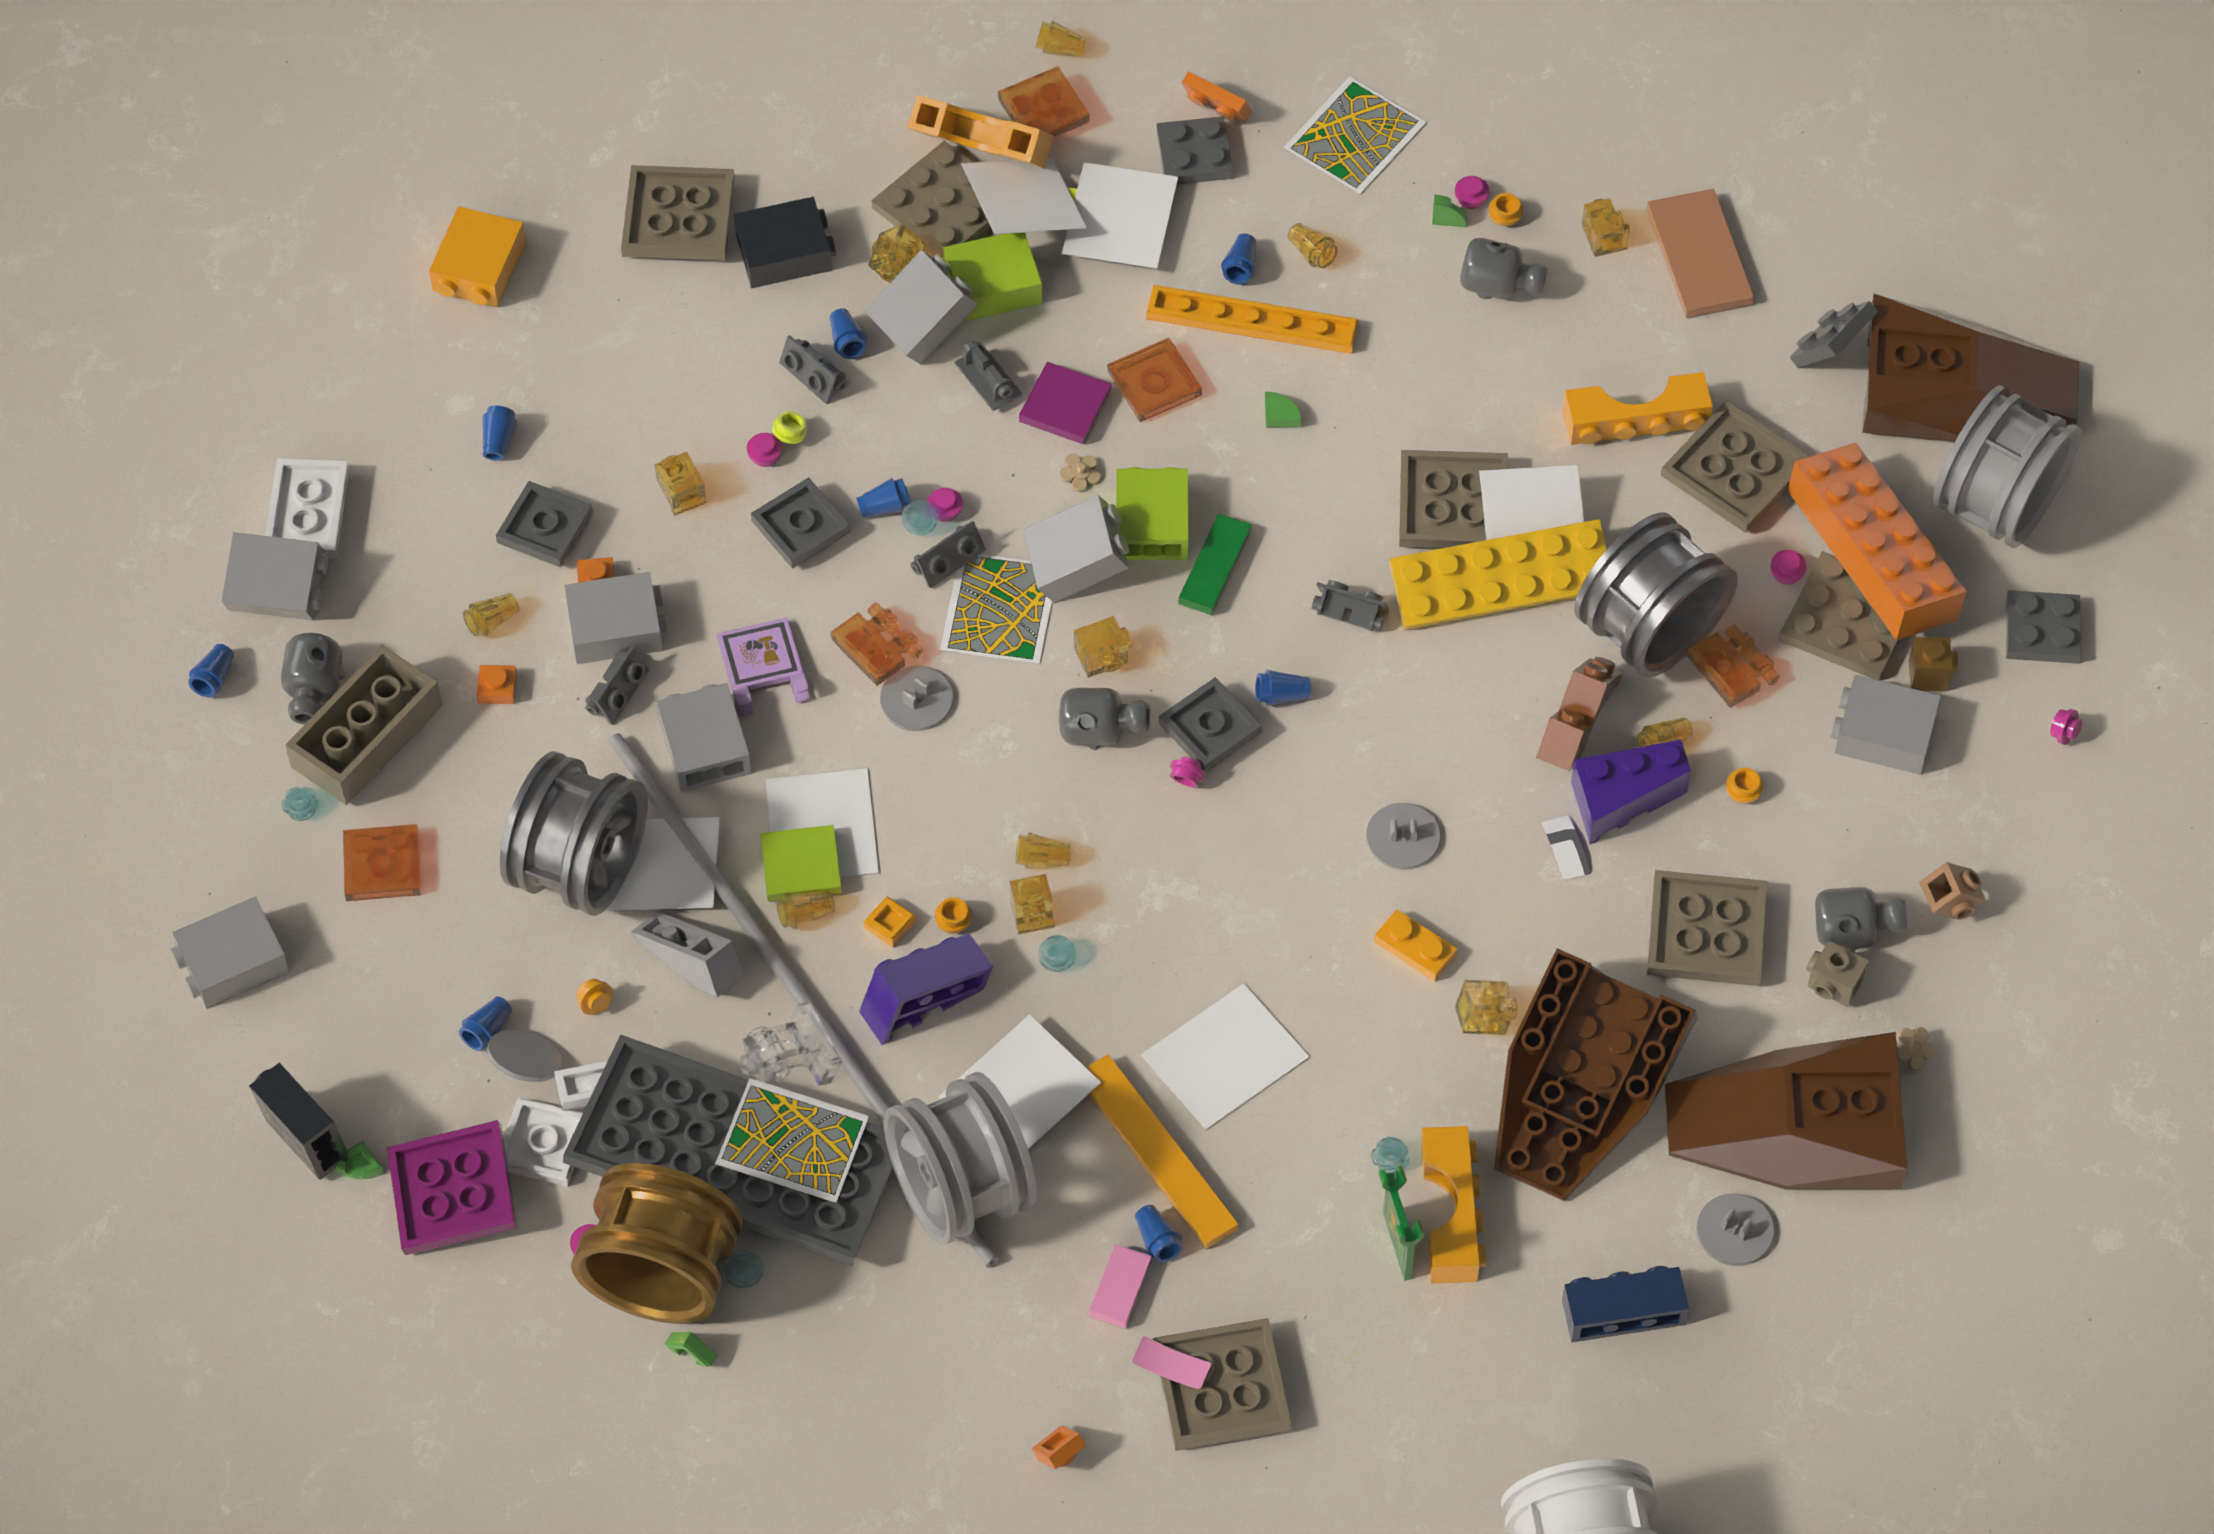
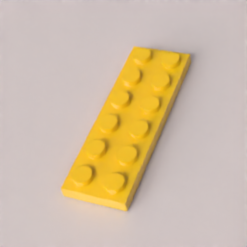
M1600 519L1390 558L1389 566L1403 629L1409 630L1576 598L1585 578L1607 550Z

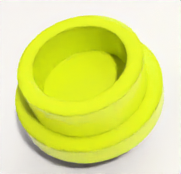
M785 411L773 421L772 432L776 438L784 443L797 444L806 437V421L797 412Z

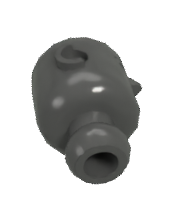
M1475 238L1470 241L1467 247L1460 274V283L1466 290L1475 292L1482 299H1491L1492 297L1509 298L1513 295L1516 287L1522 288L1528 294L1535 296L1542 294L1548 268L1540 263L1531 265L1522 263L1523 253L1517 246L1486 238Z
M312 632L302 633L294 636L286 644L281 672V685L284 691L294 698L288 705V714L296 723L305 725L322 707L320 702L328 701L338 691L339 680L345 679V674L341 667L342 649L329 636Z
M1072 688L1065 691L1061 697L1059 706L1060 733L1068 744L1086 745L1092 750H1096L1097 746L1116 745L1121 738L1122 730H1129L1135 734H1142L1149 730L1150 706L1144 700H1134L1129 704H1122L1120 694L1112 688Z
M1866 887L1825 889L1816 896L1817 938L1823 946H1826L1827 942L1831 941L1837 945L1848 946L1853 950L1854 947L1874 945L1878 939V929H1888L1892 932H1902L1907 929L1906 902L1903 898L1892 897L1886 902H1876L1874 892Z

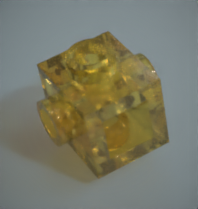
M903 224L897 225L879 233L877 240L872 246L873 253L868 266L879 274L883 280L891 283L921 250L924 251L926 242Z
M1464 980L1455 1004L1462 1032L1466 1034L1506 1035L1511 1020H1514L1517 1015V1000L1515 997H1512L1507 981Z

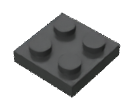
M1224 116L1156 123L1163 174L1177 176V185L1233 179V165Z
M1868 301L1859 305L1851 303L1837 312L1835 309L1828 311L1818 320L1820 326L1815 331L1804 335L1797 342L1799 348L1789 358L1799 368L1837 356L1878 313L1877 309Z
M809 477L750 513L753 524L792 569L851 533L850 524Z
M528 481L496 534L497 543L561 567L592 516V505Z
M2008 590L2006 595V659L2079 664L2081 658L2080 595Z
M1216 677L1159 715L1160 726L1192 759L1202 764L1201 769L1204 772L1262 733V725Z

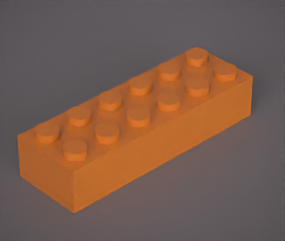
M1856 442L1794 462L1787 491L1896 640L1959 619L1967 591Z

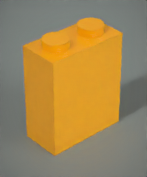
M458 206L429 269L433 291L446 297L455 296L471 300L478 305L487 304L498 307L527 243L523 222Z

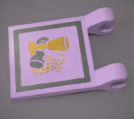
M787 617L717 633V639L740 716L753 713L749 690L790 681L795 702L799 703L810 699L807 680L802 670Z

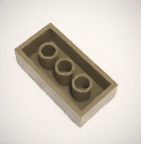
M381 645L286 743L285 747L291 768L347 805L443 705L438 682L384 645Z

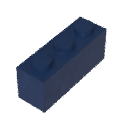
M1655 1266L1646 1272L1634 1274L1620 1271L1609 1275L1607 1278L1592 1280L1589 1277H1581L1564 1284L1562 1303L1571 1343L1684 1326L1687 1322L1689 1305L1679 1267Z

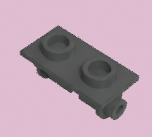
M790 335L787 336L779 363L819 399L828 404L833 390L842 391L847 386L848 381L845 379V373L839 371L830 362L822 364L824 357L807 340H795Z
M973 340L968 341L963 346L964 357L956 360L954 364L992 411L1022 396V392L985 346H982L979 342L975 343Z
M971 521L965 526L956 527L954 533L922 555L917 554L914 556V561L910 563V566L917 575L923 574L928 588H932L986 551L975 522Z
M1328 580L1327 585L1317 582L1316 586L1320 592H1323L1321 597L1315 595L1311 609L1316 610L1317 615L1342 621L1345 610L1348 609L1352 610L1348 620L1349 624L1368 629L1369 631H1373L1374 628L1381 630L1384 616L1379 615L1380 610L1389 612V607L1385 602H1382L1383 597L1381 595L1365 590L1362 591L1361 595L1348 591L1349 586L1333 580Z
M631 646L628 652L622 651L621 654H616L613 657L612 663L602 676L607 683L598 682L592 693L585 700L587 703L585 706L586 711L592 715H598L599 712H602L610 725L614 724L649 671L635 647Z

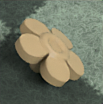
M1069 454L1065 459L1067 467H1063L1060 470V478L1064 482L1072 481V489L1082 492L1086 489L1087 483L1096 485L1100 480V473L1097 470H1093L1096 467L1097 461L1094 457L1086 455L1083 457L1082 462H1080V457L1077 454Z
M1916 1027L1914 1030L1903 1028L1898 1033L1899 1041L1904 1044L1897 1046L1898 1060H1908V1067L1912 1070L1921 1069L1924 1065V1059L1932 1058L1934 1053L1933 1045L1925 1043L1929 1038V1033L1924 1027Z

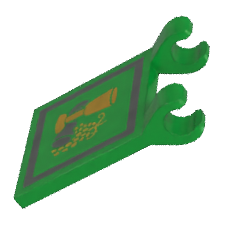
M1400 1165L1392 1173H1386L1385 1169L1379 1170L1378 1175L1382 1187L1385 1189L1383 1215L1404 1281L1412 1279L1415 1245L1424 1238L1425 1234L1420 1220H1416L1415 1224L1411 1227L1408 1225L1398 1190L1407 1182L1403 1166Z

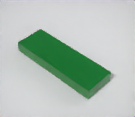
M1218 513L1178 597L1179 605L1209 615L1213 614L1251 533V524Z

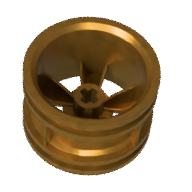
M627 1163L608 1169L602 1176L599 1190L593 1202L594 1212L599 1219L598 1225L587 1229L581 1235L571 1262V1270L577 1281L601 1301L641 1318L664 1323L685 1324L698 1322L710 1316L722 1285L721 1275L716 1268L717 1261L723 1260L732 1254L737 1242V1236L743 1224L739 1208L727 1195L716 1187L676 1169L646 1163Z

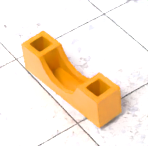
M920 95L916 97L907 127L923 135L1043 169L1045 168L1054 138L1053 135L1038 128L1013 121L992 118Z
M1704 372L1669 376L1663 393L1656 399L1643 404L1619 402L1606 394L1600 386L1565 390L1563 414L1571 445L1581 443L1588 445L1611 439L1626 440L1641 435H1663L1667 432L1686 429L1690 431L1698 430L1711 417L1713 406Z
M1468 1126L1423 1127L1420 1143L1423 1179L1442 1187L1450 1195L1456 1208L1454 1215L1446 1224L1430 1232L1428 1252L1431 1284L1477 1282L1479 1268L1486 1266L1485 1245L1478 1244L1477 1232H1483L1482 1209H1475L1474 1198L1480 1197L1479 1174L1472 1175L1471 1163H1477L1476 1140H1469Z

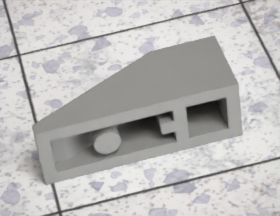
M659 911L631 931L633 938L688 984L703 992L719 997L744 977L732 940Z

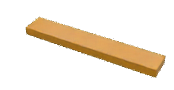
M1153 285L1146 312V320L1352 354L1359 321L1356 318Z
M1109 1054L1087 1066L1086 1068L1101 1081L1089 1093V1096L1203 1246L1208 1249L1237 1231L1238 1223Z

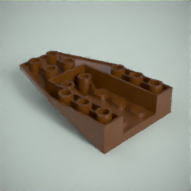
M1875 293L1873 294L1872 304L1878 313L1868 322L1867 346H1869V364L1862 433L1956 441L1977 406L1998 385L2009 389L2010 396L2018 394L2024 397L2027 403L2052 416H2059L2065 419L2066 425L2077 424L2079 361L1972 322Z
M1556 948L1508 1049L1494 1170L1565 1201L1648 1114L1698 1019L1696 1010L1664 995H1660L1658 999L1595 971L1591 963Z
M1896 1032L1778 1049L1665 1084L1669 1156L1785 1190L1902 1189L1907 1172Z

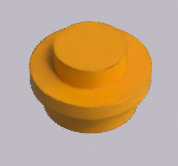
M1501 193L1489 204V217L1498 225L1511 226L1521 220L1523 206L1515 195Z
M1739 768L1727 778L1726 791L1736 802L1751 803L1756 801L1762 794L1763 781L1759 774L1751 768Z
M947 898L936 908L935 922L946 933H961L972 922L971 908L960 898Z
M599 979L587 980L579 987L576 994L579 1008L587 1015L603 1012L610 1005L613 998L612 987L607 982L600 981Z

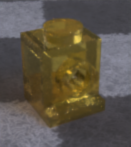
M1611 198L1596 199L1591 203L1584 204L1582 227L1594 257L1627 250L1630 227L1628 224H1624L1621 211H1615Z
M687 451L679 455L668 456L661 462L654 464L657 482L669 502L674 516L707 503L704 482Z
M1042 874L1010 881V903L1018 935L1054 928L1053 900L1047 875Z

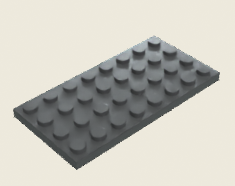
M620 1034L563 1154V1163L601 1177L608 1169L627 1163L654 1164L685 1172L711 1184L727 1195L742 1214V1227L853 1266L894 1170L883 1127L867 1122L836 1203L717 1165L715 1163L749 1080Z

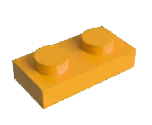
M1398 909L1393 912L1374 936L1376 944L1434 982L1457 956L1456 947Z

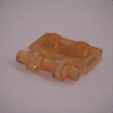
M875 602L867 611L872 617L869 621L858 612L830 633L831 640L878 686L905 666V659L900 653L907 652L916 660L923 655L924 648L917 642L918 638L911 630H905L897 622V616L890 609H884L878 602ZM880 632H887L893 639L888 642Z
M1737 624L1731 625L1725 631V634L1730 639L1726 642L1716 632L1690 647L1687 653L1689 660L1730 708L1760 691L1761 683L1756 677H1763L1768 685H1773L1780 679V675L1773 668L1774 662L1768 655L1760 653L1754 646L1755 640L1748 632H1743ZM1737 654H1743L1750 663L1745 665Z

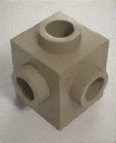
M1828 941L1822 952L1816 950L1807 965L1806 970L1811 972L1808 987L1813 989L1818 996L1828 1000L1833 999L1848 1007L1865 979L1869 960L1857 955L1848 946L1837 945Z

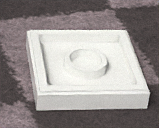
M518 1097L504 1135L509 1173L569 1187L575 1167L563 1163V1154L583 1113L574 1110L562 1111L561 1107Z

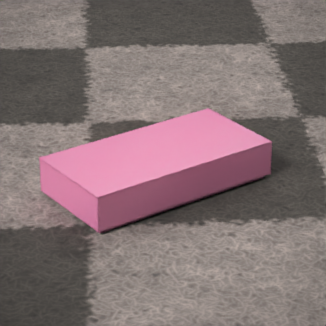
M1115 1244L1090 1307L1089 1317L1126 1328L1152 1263V1256Z

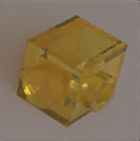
M1114 616L1074 630V650L1087 677L1105 671H1116L1122 665L1128 663V648L1132 647L1131 639L1125 627L1120 628Z

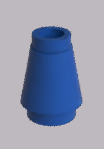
M1246 233L1238 235L1222 261L1223 275L1226 280L1233 284H1244L1255 274L1256 239L1252 235Z
M840 308L833 311L830 315L834 350L845 359L860 357L867 348L868 339L866 334L847 309Z
M495 405L488 407L487 413L483 414L484 458L492 461L504 459V454L517 425L515 412L512 409Z
M892 477L862 496L856 497L863 518L904 511L903 507L912 505L903 478L894 480Z
M216 644L190 670V679L188 681L190 688L196 694L203 697H212L214 694L219 693L222 690L234 657L233 651L224 644Z
M1266 670L1265 673H1258L1256 676L1257 702H1265L1266 706L1308 699L1310 697L1311 685L1309 677Z
M496 996L493 1000L465 1018L459 1030V1035L463 1042L476 1051H481L484 1047H488L491 1037L501 1030L512 1012L511 1005L504 998Z
M1146 1205L1140 1208L1135 1214V1219L1148 1255L1161 1263L1168 1262L1177 1257L1183 1249L1182 1235L1154 1205Z

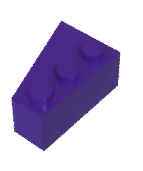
M1681 739L1574 760L1571 784L1590 844L1599 840L1600 835L1615 827L1620 829L1628 825L1629 820L1646 811L1650 813L1688 792L1691 768Z

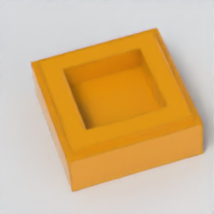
M886 896L863 923L866 930L893 948L916 923V915Z

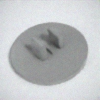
M912 666L895 672L886 680L881 689L880 704L886 718L895 726L909 731H923L937 726L948 716L953 705V692L948 680L941 673L928 667Z
M1395 803L1383 807L1372 816L1367 826L1366 842L1371 854L1380 863L1394 869H1414L1426 864L1436 854L1440 843V829L1434 817L1425 809L1414 804Z
M508 1029L500 1031L491 1037L487 1047L488 1057L497 1069L510 1077L522 1081H547L555 1077L554 1071L560 1070L562 1065V1056L558 1048L545 1037L527 1030Z
M1725 1194L1712 1199L1701 1210L1697 1221V1237L1704 1251L1713 1259L1727 1265L1742 1266L1756 1262L1768 1252L1774 1237V1224L1768 1210L1757 1200L1742 1194Z

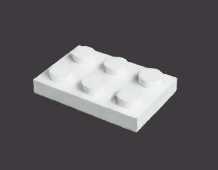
M277 458L265 536L318 542L325 550L328 558H337L349 475L348 461Z

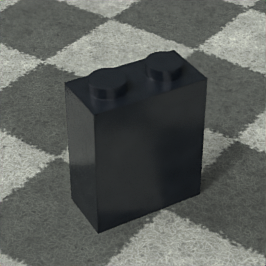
M814 196L733 214L735 235L751 289L832 271L831 257L836 256L835 244L832 235H825L824 229H828L824 208H817Z
M280 1062L271 1069L260 1073L256 1080L249 1085L266 1122L319 1180L333 1171L339 1162L346 1161L349 1158L347 1157L349 1153L334 1121Z

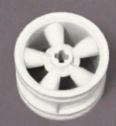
M1608 1458L1568 1462L1540 1470L1519 1480L1504 1493L1501 1499V1507L1505 1517L1507 1534H1658L1650 1530L1648 1518L1654 1513L1657 1506L1655 1492L1652 1489L1651 1474L1646 1467L1636 1462Z

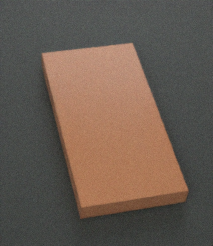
M1714 188L1648 201L1647 211L1686 318L1753 305L1754 296Z

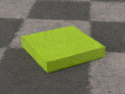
M834 825L760 833L768 902L842 894Z

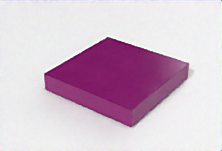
M1047 361L1019 413V422L1084 444L1112 391V384Z

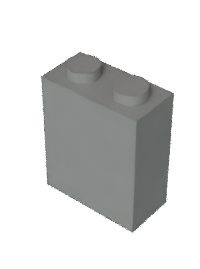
M923 250L912 259L864 310L907 357L920 365L978 305L970 296L973 289L959 276L954 278L949 273L952 268L951 265L938 253L932 257Z
M1096 495L1023 529L1037 589L1053 603L1129 569L1126 554L1129 553V547L1123 535L1120 534L1118 524H1121L1122 521L1119 511L1114 504L1109 505L1102 497Z
M233 532L221 602L231 611L314 620L315 610H320L323 593L322 589H319L321 575L325 576L327 573L328 555L325 554V550L318 542Z
M650 572L564 585L577 664L613 659L616 654H621L622 651L628 652L631 646L635 647L639 655L663 651L661 637L668 636L665 614L657 616L656 607L663 606L660 584L652 585Z
M1855 675L1852 687H1844L1839 708L1845 709L1843 718H1835L1831 738L1838 739L1835 754L1921 775L1941 696Z
M728 683L707 685L697 691L685 694H671L665 699L656 701L659 721L681 792L752 774L749 752Z
M256 896L172 932L176 942V947L171 948L173 957L179 969L187 968L190 976L185 978L187 986L193 998L201 997L206 1009L290 972L285 954Z

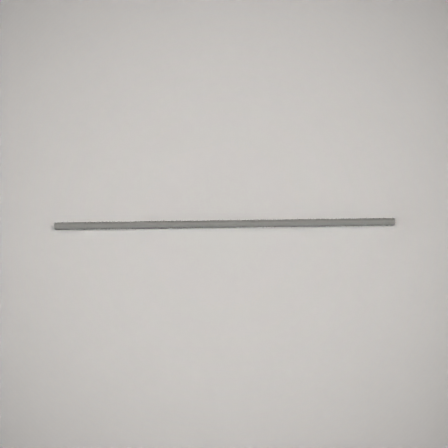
M617 733L611 736L608 741L635 780L645 785L650 801L713 882L717 894L883 1123L884 1113L890 1108L888 1103L724 876L715 867L695 836L622 735ZM974 1224L973 1232L965 1236V1238L987 1268L991 1267L999 1261V1257Z

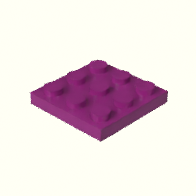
M498 1120L387 1147L400 1243L405 1255L517 1228L503 1131Z

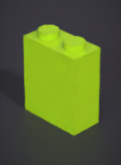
M1025 232L1000 234L943 247L944 259L952 267L949 273L954 278L959 276L973 289L970 296L978 303L962 322L1042 304V283Z
M1129 467L1127 469H1116V508L1122 521L1118 526L1120 534L1123 535L1129 547V553L1126 554L1127 560H1188V468L1164 467L1162 469H1142L1140 467Z

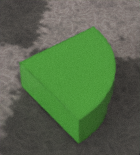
M1434 194L1432 225L1466 227V210L1462 206L1459 208L1451 203V198Z
M1265 391L1266 428L1301 427V414L1294 402L1279 393Z
M363 1140L347 1150L349 1153L347 1157L349 1158L346 1161L339 1162L335 1168L342 1175L353 1179H371L384 1174L383 1167Z
M671 1332L665 1342L666 1347L679 1356L683 1350L691 1354L697 1360L695 1364L711 1367L718 1357L714 1351L692 1332Z

